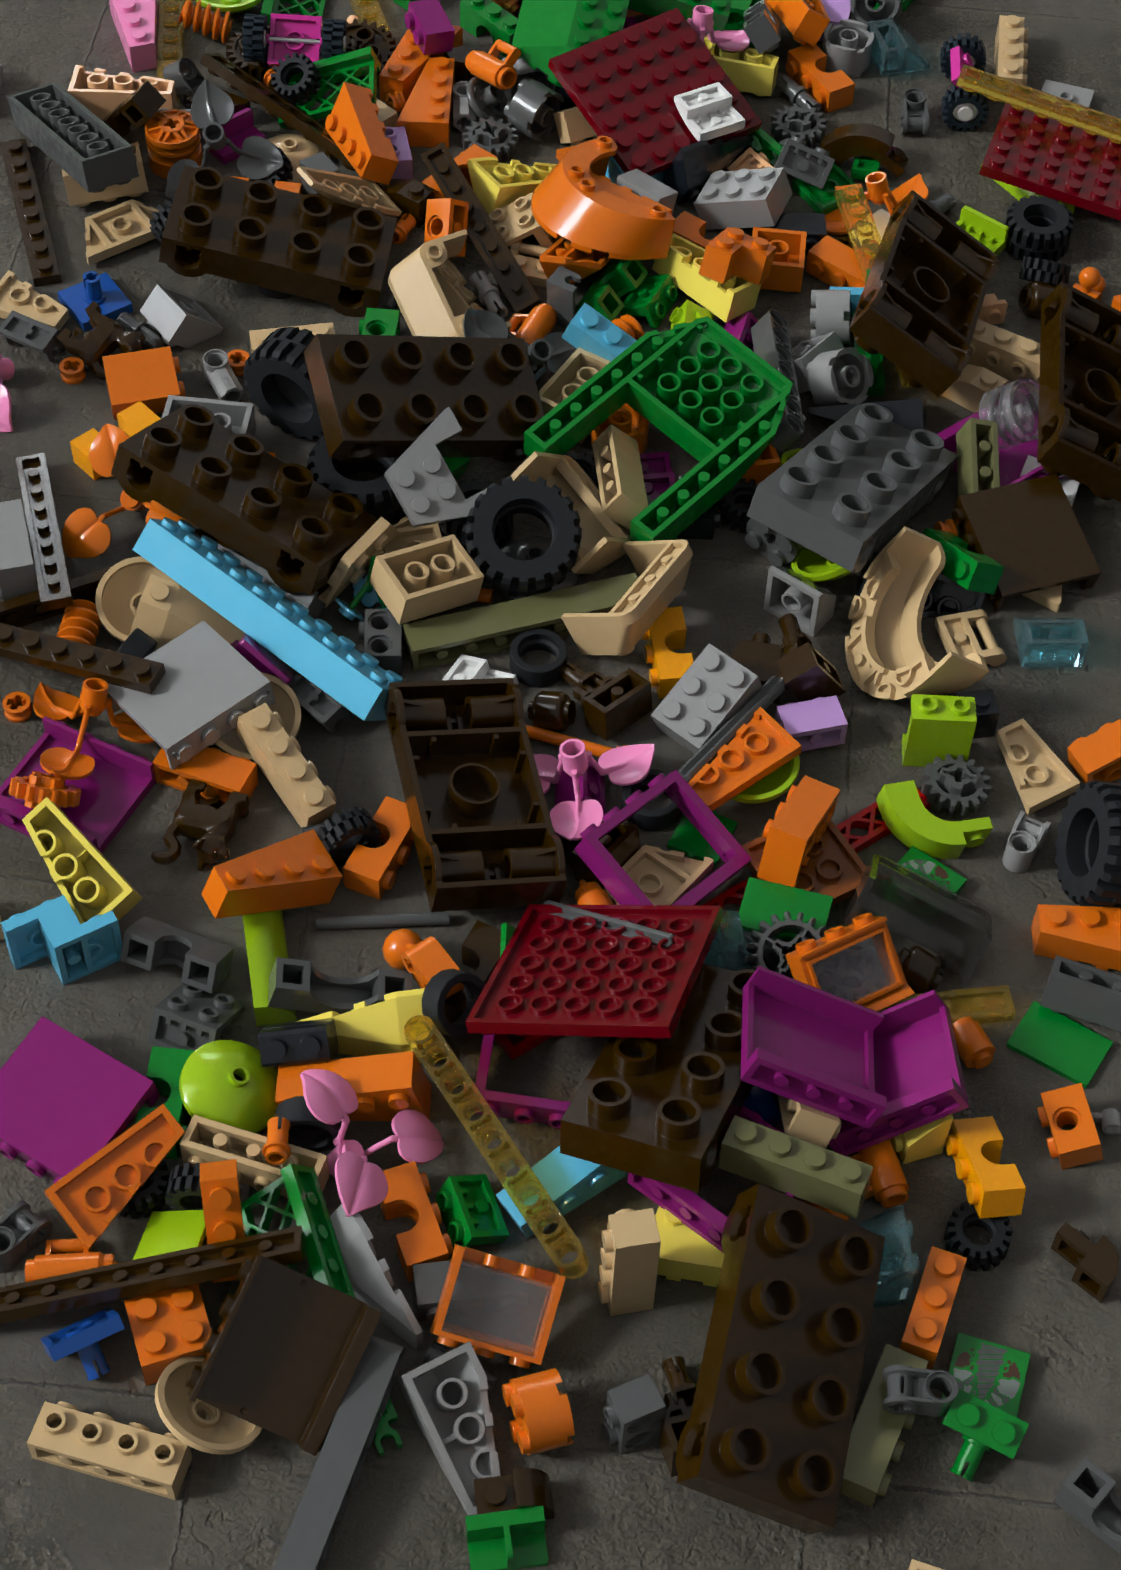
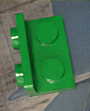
M670 274L646 276L638 288L631 291L623 302L625 306L620 311L621 314H629L636 318L646 316L651 329L657 328L679 297Z
M457 1175L448 1177L436 1194V1203L442 1214L453 1247L455 1244L470 1248L472 1245L504 1243L509 1233L487 1175Z

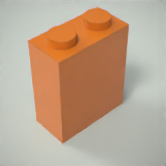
M170 346L102 356L114 420L118 419L117 414L138 401H141L154 413L164 412L168 395L186 396L183 380L177 381L176 374L181 373L178 356L172 357Z

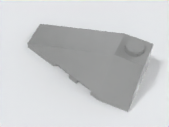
M341 1204L330 1216L355 1298L378 1308L382 1312L379 1320L416 1351L424 1348L423 1331L400 1289L392 1290L391 1287L394 1286V1282L389 1272L390 1268L385 1258L377 1261L376 1252L371 1242L374 1238L360 1213L347 1217Z

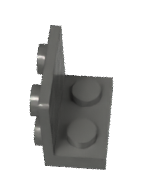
M796 136L780 141L779 144L782 146V149L773 168L784 167L787 175L822 190L835 159L829 157L830 152L819 147L811 149L805 146L807 143L805 140Z
M182 983L154 1007L148 1043L158 1047L195 1051L206 1043L220 1040L221 1031L244 1011L245 1004L235 1000L231 995L215 992L209 993Z

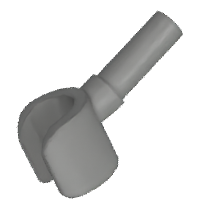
M1108 1108L1101 1113L1091 1112L1093 1121L1102 1123L1104 1134H1120L1121 1116L1116 1109Z

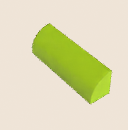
M282 910L242 915L256 1027L297 1021L296 1010L268 1007L269 975L277 957L289 958Z

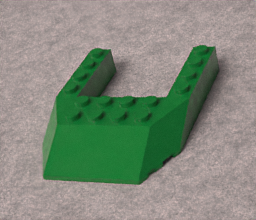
M523 0L512 46L520 49L521 55L519 58L524 59L534 70L539 68L549 76L548 80L551 83L563 88L548 67L549 60L623 30L628 9L655 17L678 8L685 19L688 20V18L692 19L695 6L705 5L714 10L712 19L714 20V31H723L729 18L732 0Z
M708 316L695 319L691 323L673 325L671 330L659 333L657 330L649 331L524 432V454L529 457L534 451L564 455L627 403L699 461L694 468L631 520L630 541L673 540L733 489L775 438L793 387V382Z

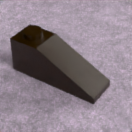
M391 179L389 185L375 182L402 211L401 215L397 218L400 219L403 214L407 213V217L411 214L416 219L415 227L420 228L425 224L427 199H435V189L415 179Z

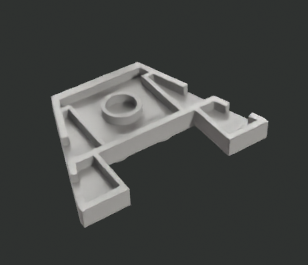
M450 407L444 409L384 474L413 528L467 518L470 509L475 505L476 498L480 494L485 495L487 491L486 488L466 499L436 447L462 432V428Z

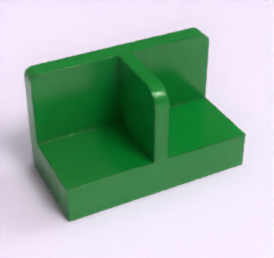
M543 1506L465 1516L471 1570H519L548 1565L549 1558L545 1537Z

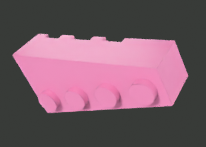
M109 0L111 16L132 72L158 68L159 1Z

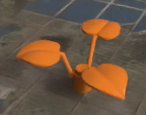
M884 172L870 173L865 178L868 191L863 192L864 202L862 210L855 205H846L826 214V231L833 235H844L855 231L863 223L861 218L867 214L869 199L876 205L885 203L890 216L893 207L896 208L912 190L927 200L929 192L921 174L918 173L893 191H890L887 176Z
M105 424L91 444L89 450L90 464L94 471L103 477L113 476L111 471L118 445L130 438L121 428L112 424ZM123 490L120 495L121 506L99 517L91 508L87 507L77 509L70 514L63 527V549L69 558H94L103 554L111 544L112 534L109 526L102 521L126 510L142 511L145 508L150 509L146 515V524L150 518L163 520L164 517H167L173 521L185 519L154 500L150 503L132 499Z
M85 679L80 698L52 689L40 682L34 693L33 709L35 714L41 719L45 716L55 721L64 722L68 718L74 720L83 715L74 751L67 748L54 747L45 750L40 756L41 767L47 773L54 774L59 778L80 780L88 777L94 771V758L79 753L82 748L89 716H99L105 708L107 709L111 725L118 727L117 733L123 739L135 743H151L154 740L126 712L114 715L112 708L113 700L107 698L109 685L103 679Z

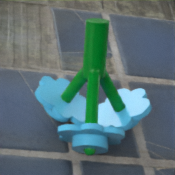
M371 556L368 575L364 579L361 578L357 584H353L355 591L352 602L348 604L336 597L335 601L341 606L338 611L343 614V618L353 621L356 617L363 621V615L355 609L360 600L362 605L368 608L373 607L377 602L381 606L375 609H388L369 582L376 556Z

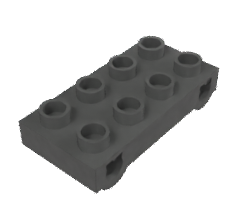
M874 403L857 404L757 485L747 516L850 572H859L877 548L925 504L930 506L937 499L943 488L947 485L959 455L943 448L944 441L937 434L924 429L911 431L893 422V414L885 407Z

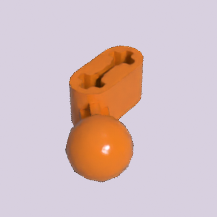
M402 928L392 931L385 938L382 951L386 962L396 970H407L409 973H412V978L420 988H425L431 978L442 970H460L433 936L422 940L415 931ZM457 983L453 986L446 999L464 989V985Z

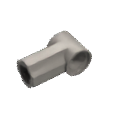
M460 81L453 85V127L459 129L460 132H464L465 126H471L472 120L476 122V114L471 108L466 94L468 81ZM474 87V95L476 98V88Z
M221 349L207 351L203 356L205 382L213 387L219 400L239 402L244 397V390L229 365L228 355Z

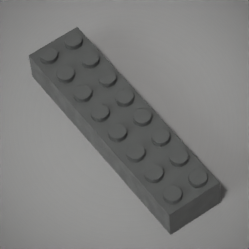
M56 82L7 96L14 126L86 191L92 193L102 192L108 186L127 184L131 179L139 177L133 146Z

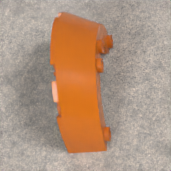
M598 136L597 139L585 141L573 147L543 179L532 194L531 211L538 224L554 238L557 239L562 236L571 241V247L590 254L593 249L609 253L608 258L622 260L667 258L675 225V218L667 208L659 204L645 205L619 198L605 191L591 177L589 169H592V173L598 176H606L609 156H614L618 148L611 137Z

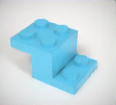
M64 895L47 900L41 905L23 913L14 914L9 919L1 922L10 959L15 969L17 970L48 956L63 986L120 961L123 943L119 923L113 911L103 915H96L87 922L80 924Z

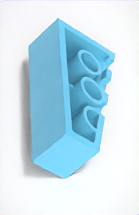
M586 303L583 304L570 321L561 337L576 349L580 347L609 361L615 359L637 341Z

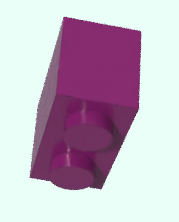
M439 0L409 2L408 13L404 17L407 29L411 30L416 45H419L422 53L429 55L452 51L455 29Z

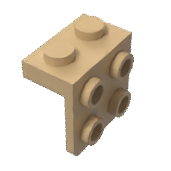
M533 192L519 197L514 202L497 208L491 214H488L507 246L534 234L541 247L549 248L553 245L552 235L538 224L532 214L531 200Z

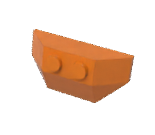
M561 237L539 256V262L547 279L550 278L559 266H565L566 269L579 274L581 279L602 269L612 258H608L609 253L593 249L590 254L571 247V241ZM569 280V284L573 285L576 283L574 280Z

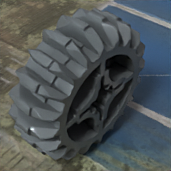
M785 911L783 921L781 922L779 917L773 914L770 918L772 926L762 920L759 923V927L763 933L755 930L751 932L750 937L755 942L747 943L745 949L753 954L745 956V964L755 965L750 968L751 970H756L758 966L767 968L763 960V949L765 947L771 951L770 955L778 962L775 972L787 976L791 973L788 963L783 969L785 955L794 951L795 945L804 940L815 939L816 941L824 936L827 928L821 926L815 930L816 918L814 917L809 919L808 924L802 922L804 918V913L802 912L798 913L796 920H791L790 912ZM783 933L797 934L790 942H783L779 939L776 941L772 940L773 937ZM837 953L818 961V967L812 964L821 990H823V987L819 981L827 984L831 981V976L827 972L835 971L836 964L829 960L836 958Z

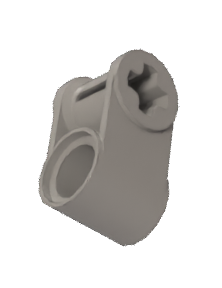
M1021 810L1008 837L1002 862L1005 868L1014 873L1026 872L1030 868L1039 849L1044 845L1052 823L1049 821L1043 823L1028 817L1026 812Z

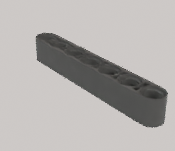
M770 309L751 327L754 353L793 382V387L776 436L770 443L775 449L784 451L805 432L788 323L780 312Z
M371 1336L338 1407L273 1570L323 1569L403 1365L406 1347Z

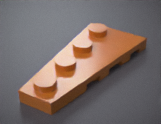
M760 706L755 711L751 721L747 725L744 723L736 732L734 739L728 745L724 744L717 752V757L710 764L706 763L688 784L708 808L713 811L801 754L802 745Z
M162 1104L45 1190L47 1198L88 1251L180 1141L185 1131L166 1106Z

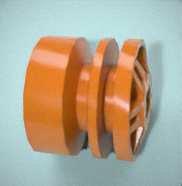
M178 109L163 110L155 113L145 123L149 166L155 175L167 179L170 168L182 159H191L201 167L203 153L200 129L192 121L191 113Z

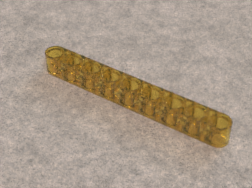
M416 1015L410 1018L404 1026L406 1040L556 1269L567 1279L582 1277L588 1270L589 1258L581 1242L433 1021L424 1015ZM429 1032L425 1039L417 1041L419 1035ZM447 1058L445 1064L440 1067H434L438 1060ZM465 1085L460 1093L451 1094L456 1086ZM483 1112L480 1119L469 1121L474 1113ZM492 1140H502L498 1147L494 1149L487 1148ZM520 1167L519 1172L515 1176H505L510 1168ZM539 1195L536 1203L524 1205L527 1197ZM548 1224H558L556 1231L551 1234H543V1230ZM567 1253H578L577 1258L573 1262L562 1263V1259Z

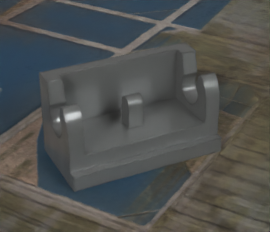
M559 266L546 281L547 304L552 306L557 313L556 325L566 329L570 321L577 314L575 312V293L577 288L569 284V280L581 283V276L566 269L565 266Z
M13 310L0 326V335L5 343L12 345L13 341L41 352L45 360L49 362H54V357L52 356L53 349L61 354L65 350L56 338L60 334L58 329Z
M297 673L288 683L296 694L300 707L321 723L331 734H336L334 726L338 720H341L346 725L353 720L346 707L300 673Z

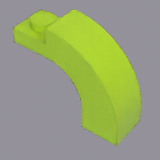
M914 780L884 784L876 798L882 819L892 834L907 847L911 848L914 846L933 858L956 859L960 856L965 846L972 848L983 844L993 829L990 817L963 821H946L934 816L921 802Z

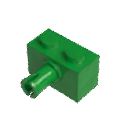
M959 1389L954 1402L941 1422L963 1434L961 1438L965 1439L950 1471L960 1476L965 1463L968 1462L962 1477L973 1482V1477L986 1450L990 1452V1449H993L1014 1459L1029 1423Z

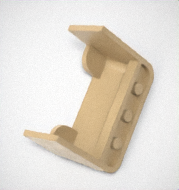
M466 229L425 242L391 269L388 285L412 336L464 337V314L454 316L433 270L442 267L447 258L461 253L468 235ZM510 321L505 322L507 324L508 330L510 331V328L512 326Z
M534 451L510 476L513 481H519L520 475H529V481L537 482L538 477L547 480L546 486L552 488L554 484L562 489L561 495L564 498L569 496L573 501V510L578 511L581 519L579 526L582 528L579 553L575 566L571 569L575 574H595L627 553L623 544L630 541V530L621 524L613 523L607 515L602 513L599 488L571 457Z
M687 540L629 541L623 544L625 551L639 574V578L609 613H564L561 616L582 655L625 656L634 650L638 641L673 599L682 592L685 586L693 556V551Z

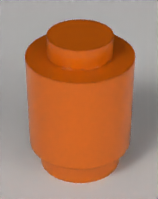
M967 1016L960 1018L952 1024L958 1054L967 1068L975 1067L976 1069H982L993 1061L992 1056L995 1054L996 1048L980 1023Z

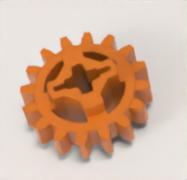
M32 771L30 776L11 777L8 793L17 799H25L24 806L29 808H35L46 797L59 808H67V806H79L82 790L75 787V785L65 784L66 779L59 778L53 774Z

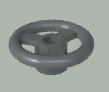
M478 77L470 79L467 84L466 94L475 114L485 120L493 117L482 110L485 107L497 113V116L493 117L494 121H498L501 118L504 119L505 94L503 90ZM475 85L478 86V90L480 93V101L478 102L476 101L474 95Z

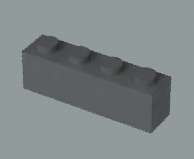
M1056 955L1040 1005L1054 1012L1065 1013L1080 1018L1087 1023L1099 1024L1121 1033V976Z

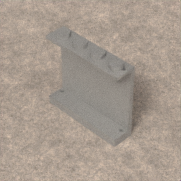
M204 620L144 658L163 663L166 673L152 694L108 684L107 698L113 700L112 708L114 713L120 709L124 710L165 750L169 767L172 770L237 728L239 716L265 702L268 707L275 703L271 681Z

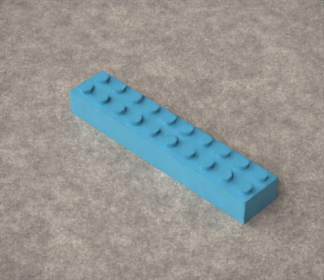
M164 517L163 520L149 519L132 550L363 721L387 720L384 704L389 682H402L401 676L393 671H385L379 667V661L375 657L367 653H360L354 648L356 644L344 636L338 637L331 631V625L321 619L315 620L308 615L309 610L305 606L297 602H290L285 598L286 593L274 585L269 586L262 581L263 576L250 568L245 569L239 564L241 560L229 552L223 553L217 548L218 543L204 535L201 537L195 532L196 527L183 519L173 521L167 517Z

